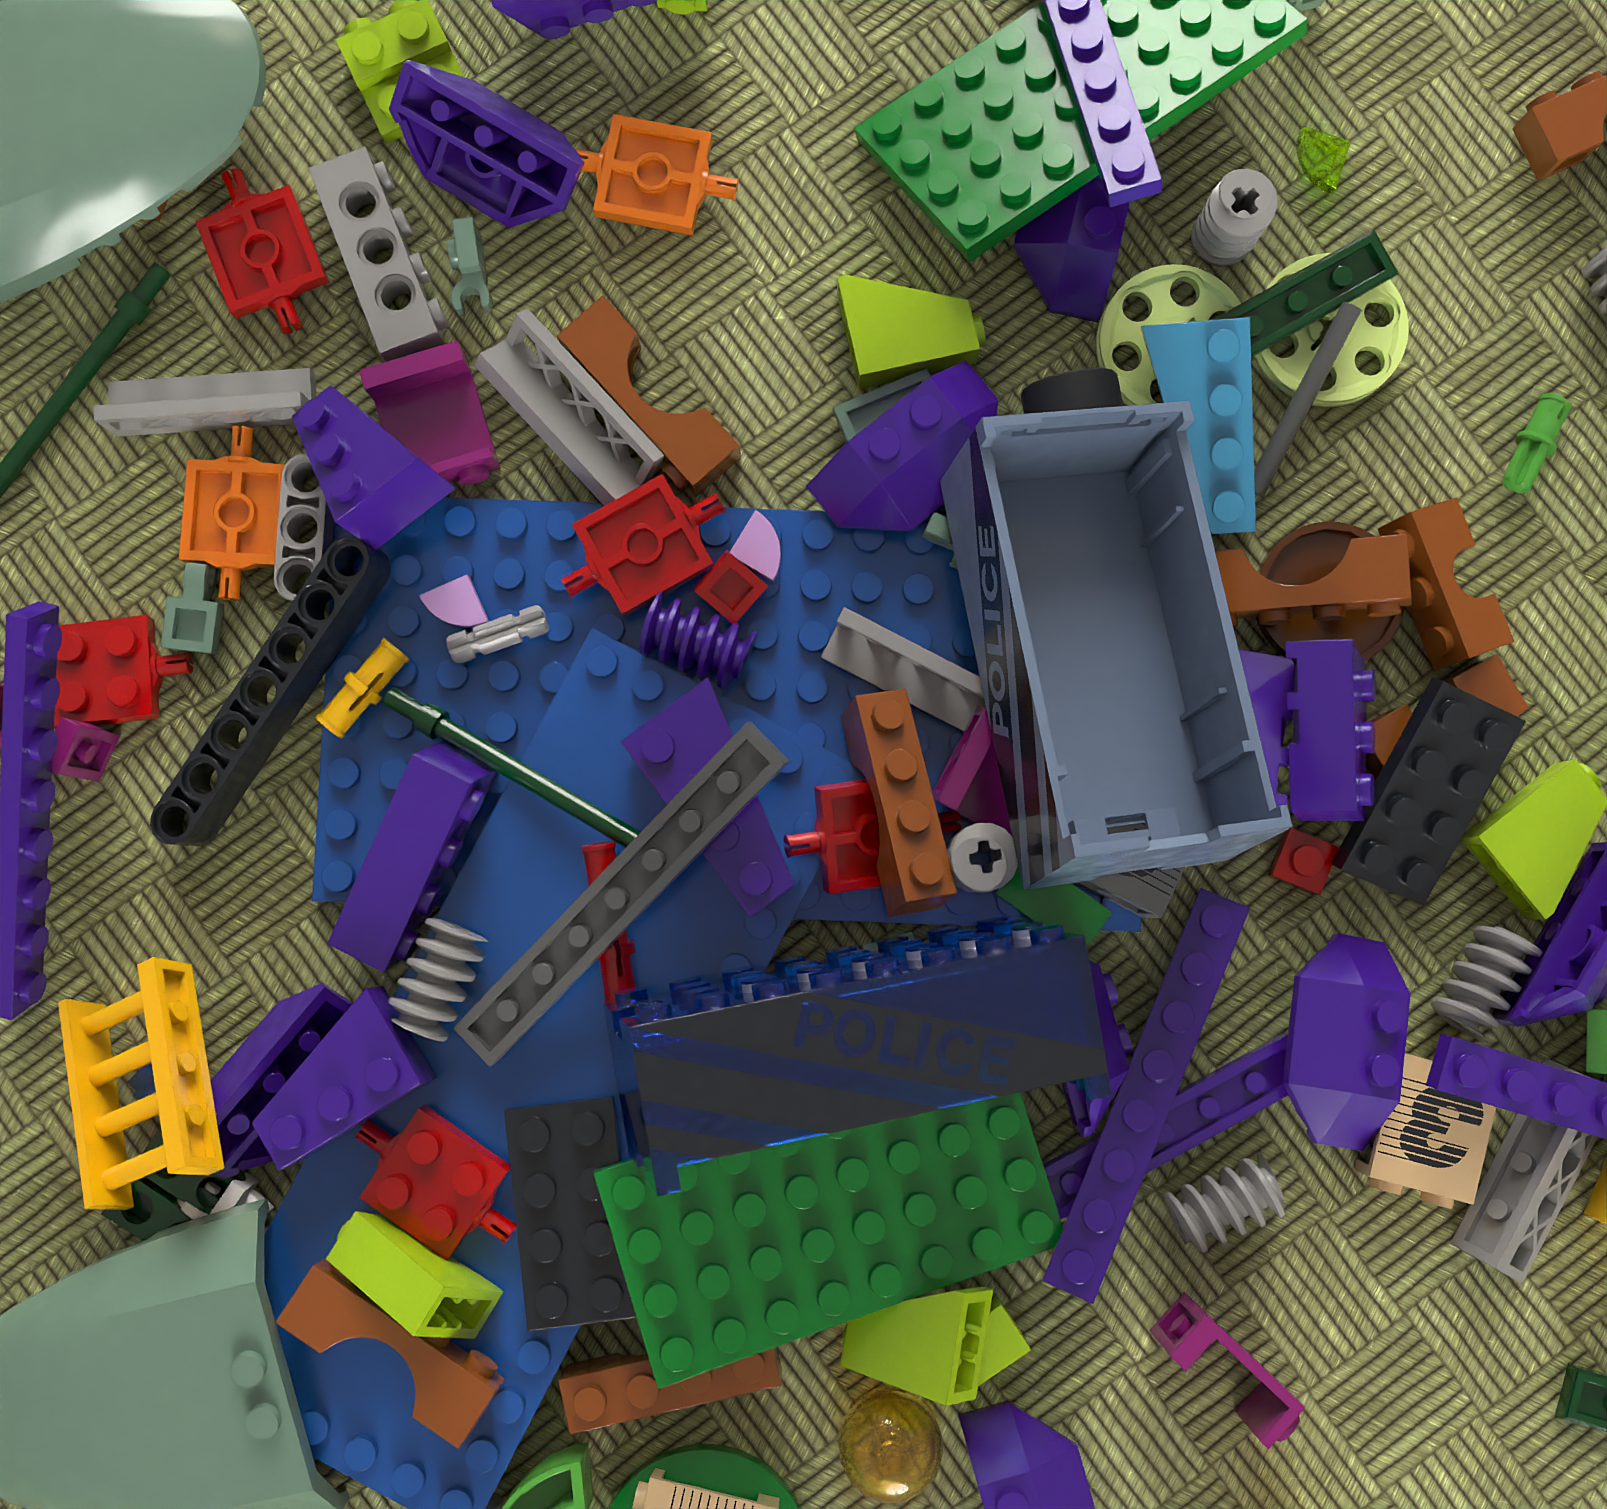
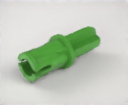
M1544 393L1540 396L1525 430L1518 432L1515 438L1518 447L1503 476V486L1506 489L1519 494L1528 493L1546 456L1554 455L1557 449L1555 441L1558 433L1572 409V404L1565 402L1566 398L1552 393Z

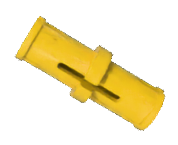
M385 638L380 641L381 643L355 673L349 671L343 678L346 684L323 711L315 717L323 726L341 739L371 703L374 705L378 704L383 698L379 693L401 667L410 660Z

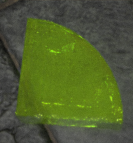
M1303 126L1298 134L1296 147L1298 161L1306 177L1321 190L1332 194L1337 187L1351 141Z

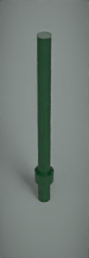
M154 262L131 293L126 290L114 305L117 309L115 314L0 462V498L135 323L140 326L151 312L148 305L172 275L158 263Z
M392 687L386 693L383 704L414 722L413 727L415 730L432 740L438 737L621 846L626 848L641 833L450 720V714L435 704L428 702L424 705L396 687Z

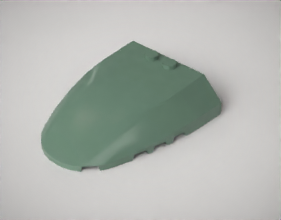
M0 0V303L39 287L82 265L79 258L100 245L114 246L122 240L119 233L141 218L150 220L156 218L161 214L157 208L179 190L191 191L222 165L242 144L239 132L253 106L261 107L266 87V64L257 30L248 15L234 0Z
M267 1198L172 1226L128 1248H118L101 1260L81 1270H74L66 1274L54 1284L35 1295H30L0 1315V1498L26 1509H344L349 1499L347 1487L334 1489L316 1470L264 1283V1223L270 1209Z

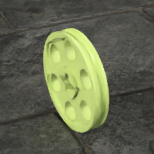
M1331 253L1316 254L1297 260L1283 269L1266 289ZM1391 280L1350 302L1362 311L1330 370L1333 378L1331 389L1319 391L1312 406L1338 407L1357 402L1377 390L1398 367L1406 349L1409 327L1405 304ZM1370 303L1382 304L1389 312V324L1385 327L1372 326L1365 318V306ZM1338 310L1291 335L1290 338L1295 347L1292 356L1287 358L1277 357L1269 348L1255 356L1259 367L1267 379L1288 397L1292 398L1319 348L1318 346L1314 351L1311 350L1312 345L1321 336L1320 332L1323 330V325L1326 326L1333 321ZM1361 351L1374 353L1379 358L1381 364L1379 373L1372 376L1361 373L1355 365L1356 354Z
M1170 264L1142 271L1128 280L1116 292L1103 311L1096 335V354L1099 368L1112 369L1117 373L1122 401L1127 406L1155 404L1156 402L1150 394V386L1152 381L1156 379L1141 326L1207 321L1211 316L1222 315L1240 305L1241 302L1223 281L1211 273L1196 267ZM1177 281L1190 283L1196 292L1194 304L1190 306L1176 304L1170 295L1171 285ZM1131 296L1142 298L1149 308L1147 319L1140 322L1128 319L1122 309L1124 299ZM1119 345H1128L1135 349L1139 358L1137 368L1132 371L1120 370L1113 362V349Z

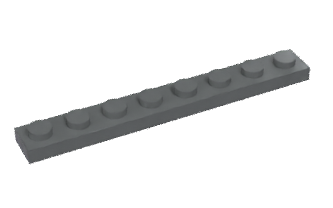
M752 722L745 723L453 1029L489 1067L496 1064L779 774L790 760Z

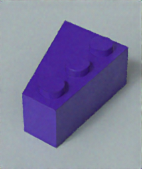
M331 385L314 399L305 403L299 411L292 415L334 521L374 550L455 489L451 483Z
M1352 639L1285 642L1286 659L1291 658L1295 664L1294 692H1287V710L1294 709L1293 743H1288L1290 810L1299 821H1365V806H1373L1375 796L1373 774H1365L1366 753L1375 752V725L1373 721L1366 722L1367 702H1375L1376 699L1375 670H1367V666Z
M1239 649L1276 807L1287 805V795L1277 793L1279 766H1289V749L1282 747L1286 722H1291L1293 719V710H1287V692H1294L1295 664L1291 658L1286 659V657Z
M384 986L366 988L252 1122L279 1171L303 1161L437 1078L410 1031L392 1022L391 1019H397L399 1013L388 1003L390 997Z

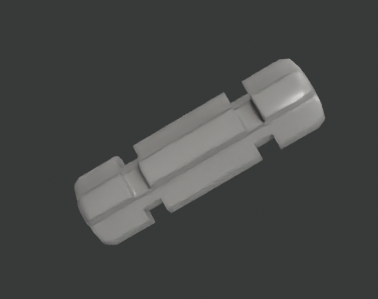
M534 605L520 610L519 616L514 617L512 614L472 627L473 632L471 633L464 630L449 635L446 638L451 658L456 663L461 664L477 658L476 653L481 652L486 655L523 642L522 637L528 635L531 639L547 633L549 625L543 609L540 606Z

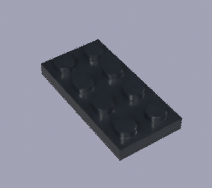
M1432 676L1374 783L1373 806H1365V821L1353 822L1331 863L1346 873L1424 906L1526 721Z
M614 1095L507 1108L504 1110L527 1330L533 1331L636 1318L593 1173L595 1170L622 1161Z

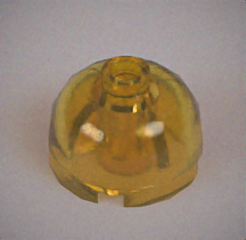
M898 1387L875 1388L859 1396L851 1404L850 1410L844 1416L837 1433L839 1461L850 1483L866 1497L883 1503L906 1502L923 1493L936 1478L943 1456L942 1432L931 1407L923 1400L921 1401L916 1396L908 1394L907 1391Z

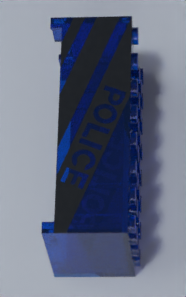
M995 917L977 921L978 930L976 931L974 929L959 930L958 926L927 931L928 940L925 941L922 939L908 940V936L877 941L878 950L875 951L858 950L857 946L826 951L827 960L819 962L817 960L806 961L805 956L785 958L775 961V970L769 972L762 970L754 971L753 966L740 967L721 972L723 981L710 983L709 981H701V977H690L669 982L670 991L648 995L647 987L616 992V1002L603 1004L629 1155L637 1167L645 1166L647 1182L657 1196L681 1191L677 1168L680 1166L1064 1082L1077 1085L1079 1090L1085 1091L1086 1099L1088 1100L1112 1096L1085 936L1065 933L1063 925L1044 926L1043 922L1026 923L1025 919L1008 921V917Z

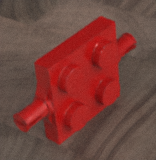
M230 169L233 177L228 171H225L221 177L226 185L231 202L225 205L219 212L196 220L195 223L228 309L238 319L264 308H273L283 334L293 333L291 326L298 331L303 326L292 300L296 299L300 294L330 283L296 194L290 185L266 194H250L241 169Z
M661 474L572 524L584 546L585 558L588 564L560 579L571 598L598 582L601 587L612 595L622 615L626 617L653 602L659 592L662 591L663 596L711 569L714 563L701 542L699 525L721 513H725V509L722 503L719 502L716 493L688 508L685 503L674 495L664 475Z
M148 615L59 625L62 631V643L57 652L56 679L60 685V693L55 704L54 729H56L61 717L96 726L160 718L158 693L163 676L192 674L194 667L190 665L193 664L190 652L161 656L155 642L154 619Z
M867 780L814 786L817 814L814 832L784 835L783 843L788 845L784 846L786 856L790 858L797 855L816 853L821 862L823 890L828 894L880 887L881 884L876 867L880 846L879 824L875 802ZM958 811L937 813L942 833L959 832L961 830V824L955 822L961 821Z
M426 1105L418 1108L404 1131L395 1137L373 1123L371 1119H368L360 1128L361 1131L356 1134L355 1138L380 1154L381 1157L378 1161L376 1173L359 1198L445 1260H448L455 1253L465 1236L478 1226L499 1239L503 1244L512 1236L517 1228L516 1224L492 1207L495 1202L497 1189L510 1171V1164Z

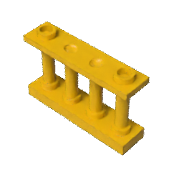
M156 957L137 964L141 990L107 1007L104 1004L64 999L58 1002L85 1209L127 1210L134 1207L131 1182L166 1167L168 1174L207 1176L224 1169L192 964ZM144 1013L148 1041L113 1057L109 1028ZM152 1063L156 1092L120 1108L116 1079ZM159 1115L164 1145L127 1160L123 1130Z

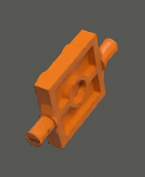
M613 114L609 136L599 153L575 149L584 162L581 171L596 174L598 187L593 206L595 217L691 236L694 234L699 207L705 200L706 195L735 201L739 179L710 174L708 161L713 142L712 132Z
M232 426L230 456H224L215 460L187 459L179 560L184 563L213 565L221 569L218 599L228 601L241 600L242 571H248L257 567L274 568L281 477L286 465L262 463L252 458L253 434L255 430L246 426H242V428Z

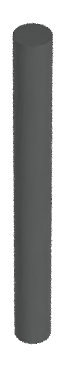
M1342 302L1254 470L1256 495L1264 497L1362 311L1359 307L1348 302Z

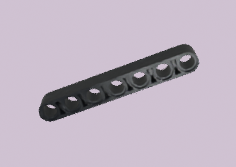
M342 537L335 540L329 546L154 807L150 818V827L158 841L169 845L204 846L216 837L386 584L390 576L391 564L388 556L378 548L374 550L363 541L354 537ZM363 555V566L354 575V562L359 556ZM333 598L334 609L325 618L324 608L327 602ZM304 641L305 652L302 658L297 661V647ZM274 684L276 694L273 701L268 704L267 693ZM245 727L247 732L246 740L240 747L239 735ZM216 770L218 775L217 783L212 789L210 780L213 772ZM187 813L188 826L186 831L184 832L182 828V820L184 818V815Z

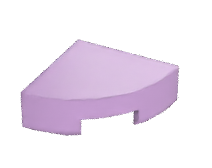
M755 510L730 553L750 570L774 583L780 568L781 552L779 540L771 523Z
M467 574L419 595L430 612L451 625L472 628L489 622L472 580Z

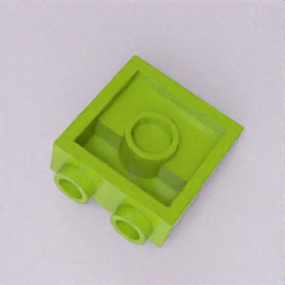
M397 0L390 6L389 15L374 22L369 18L355 19L345 26L343 31L345 35L335 39L386 144L404 136L399 122L396 123L389 111V106L405 61L411 60L464 77L428 0Z

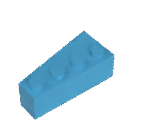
M1250 317L1141 326L1162 402L1190 401L1195 421L1186 430L1210 533L1255 532Z

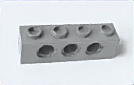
M366 146L309 167V172L380 355L388 362L446 344L441 330L449 327L448 321L438 298L429 300L423 284L430 282L431 278L420 252L411 254L406 242V238L414 235L402 206L395 209L392 206L388 193L395 191L396 188L385 162L375 163ZM363 205H376L374 211L369 216L364 218L356 217L357 211ZM384 249L394 250L392 257L387 262L382 264L373 263V259L379 251ZM402 294L412 295L410 303L404 309H390L392 301L397 296Z

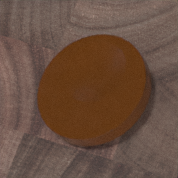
M1342 522L1309 524L1296 529L1275 544L1262 560L1258 572L1265 578L1283 585L1309 584L1325 577L1338 566L1345 556L1351 539L1375 536L1362 528ZM1400 606V614L1384 617L1367 616V609L1346 610L1345 618L1330 621L1313 620L1312 613L1291 615V622L1285 624L1262 625L1259 624V617H1256V620L1266 640L1284 657H1286L1285 642L1352 639L1363 660L1366 661L1383 650L1394 637L1401 624L1405 606Z

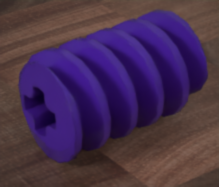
M662 591L659 592L648 610L641 629L640 654L648 657L659 647V662L664 665L669 664L679 655L678 670L683 673H687L698 663V679L701 681L707 677L710 678L717 671V687L722 690L726 689L735 679L738 680L752 652L758 633L753 631L744 642L738 640L739 624L734 622L722 634L719 632L720 616L715 614L705 626L701 625V608L695 606L686 618L682 617L681 599L676 598L667 609L661 608Z

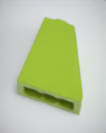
M850 275L837 277L836 294L858 390L891 383L927 368L929 374L944 371L965 360L970 365L976 364L980 346H985L986 337L981 316H972L969 300Z
M1576 759L1551 765L1461 838L1462 842L1524 919L1546 920L1554 914L1607 806V797L1600 790V779L1591 768L1583 763H1578Z
M355 1211L351 1219L340 1229L337 1235V1242L326 1258L327 1261L411 1335L417 1337L475 1339L504 1292L498 1286L453 1257L445 1260L390 1219L380 1214Z
M987 1287L970 1288L901 1301V1303L848 1321L842 1335L843 1352L840 1366L945 1406L976 1399L993 1289Z

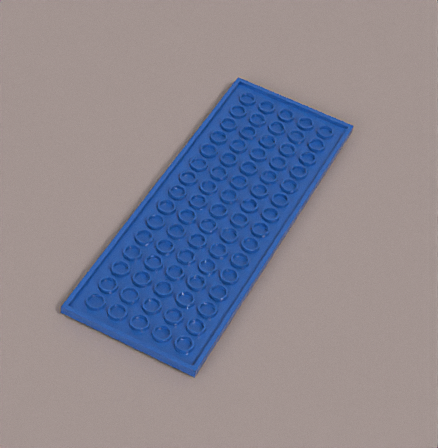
M591 628L520 761L641 832L665 808L666 803L620 741L699 683ZM715 692L733 736L745 723L752 722L790 760L779 774L758 794V797L795 886L755 916L749 917L703 853H701L627 929L628 940L634 941L636 953L631 954L638 997L743 977L749 974L765 973L821 865L816 853L788 858L784 850V846H788L783 843L784 835L814 832L817 818L814 786L866 779L860 769L852 766L850 761ZM509 780L435 919L451 922L487 939L489 942H474L484 951L486 956L481 962L466 961L476 973L474 981H457L466 991V999L462 1002L447 1001L457 1011L458 1016L453 1022L438 1021L448 1030L449 1036L446 1041L432 1040L410 1031L437 1078L371 1118L373 1123L395 1137L404 1131L418 1108L426 1105L508 1164H510L504 1113V1110L507 1108L614 1095L622 1161L657 1150L649 1148L645 1124L683 1130L688 1119L674 1121L621 1111L618 1090L638 1094L640 1092L636 1072L614 1068L607 1026L724 1048L726 1045L630 1028L632 1026L672 1019L673 1017L605 1006L599 960L491 1067L453 1029L471 1008L588 888L581 846L613 840ZM616 843L615 847L616 857L625 849V847ZM429 929L425 938L434 939L436 933ZM419 947L414 958L425 959L427 953ZM409 966L403 978L416 979L418 973ZM399 985L392 998L407 999L409 993ZM363 1124L305 1159L264 1235V1283L275 1322L311 1267L327 1258L337 1242V1235L340 1229L351 1219L355 1211L383 1215L359 1198L376 1173L378 1161L381 1157L380 1154L355 1138L356 1134L361 1131L360 1128ZM510 1169L497 1189L495 1202L492 1207L516 1224ZM478 1226L465 1236L455 1253L451 1256L504 1291L475 1339H451V1342L467 1353L470 1350H476L488 1356L498 1366L496 1373L505 1378V1381L470 1435L458 1449L412 1417L415 1404L413 1375L407 1362L394 1348L376 1339L358 1337L338 1342L320 1354L276 1323L314 1458L408 1509L486 1508L581 1326L573 1325L533 1331L527 1330L517 1228L509 1240L503 1244L499 1239Z

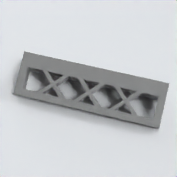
M528 308L515 315L506 340L479 354L475 367L604 506L652 479L665 455ZM526 334L535 343L538 356L523 342ZM559 371L569 379L573 393L563 385ZM593 408H596L604 417L607 429H604L596 420ZM627 445H630L644 460L641 467L630 457Z
M310 368L108 382L109 404L93 405L94 421L117 437L232 429V426L242 428V426L294 424L292 415L299 411L305 403L316 397L315 373Z
M845 607L843 608L837 620L838 625L821 658L883 691L906 688L909 703L912 706L964 732L977 705H986L980 677Z
M1547 1058L1543 1063L1549 1066H1553L1559 1069H1563L1566 1071L1586 1076L1563 1065H1560L1554 1061H1551ZM1517 1114L1476 1193L1474 1205L1470 1204L1450 1244L1523 1284L1598 1136Z

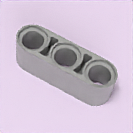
M307 453L291 458L284 466L281 477L274 585L278 593L290 602L297 595L295 583L298 577L305 572H313L329 546L333 543L334 518L320 485L312 492H303L304 480L308 475L315 473ZM309 522H317L318 530L316 536L307 543H300L299 533L301 528Z

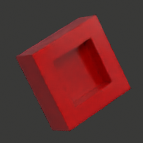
M726 550L693 590L729 622L734 624V622H738L766 590L768 585L732 553Z
M1290 828L1284 831L1267 876L1313 895H1321L1332 867L1331 862L1339 847L1297 829Z

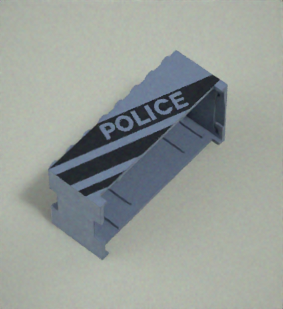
M1190 401L982 417L940 480L1023 890L1089 881L1101 875L1157 867L1158 870L1226 861L1293 827L1288 806L1280 805L1276 807L1186 433V430L1195 421ZM1144 822L1147 828L1115 834H1108L1107 827Z

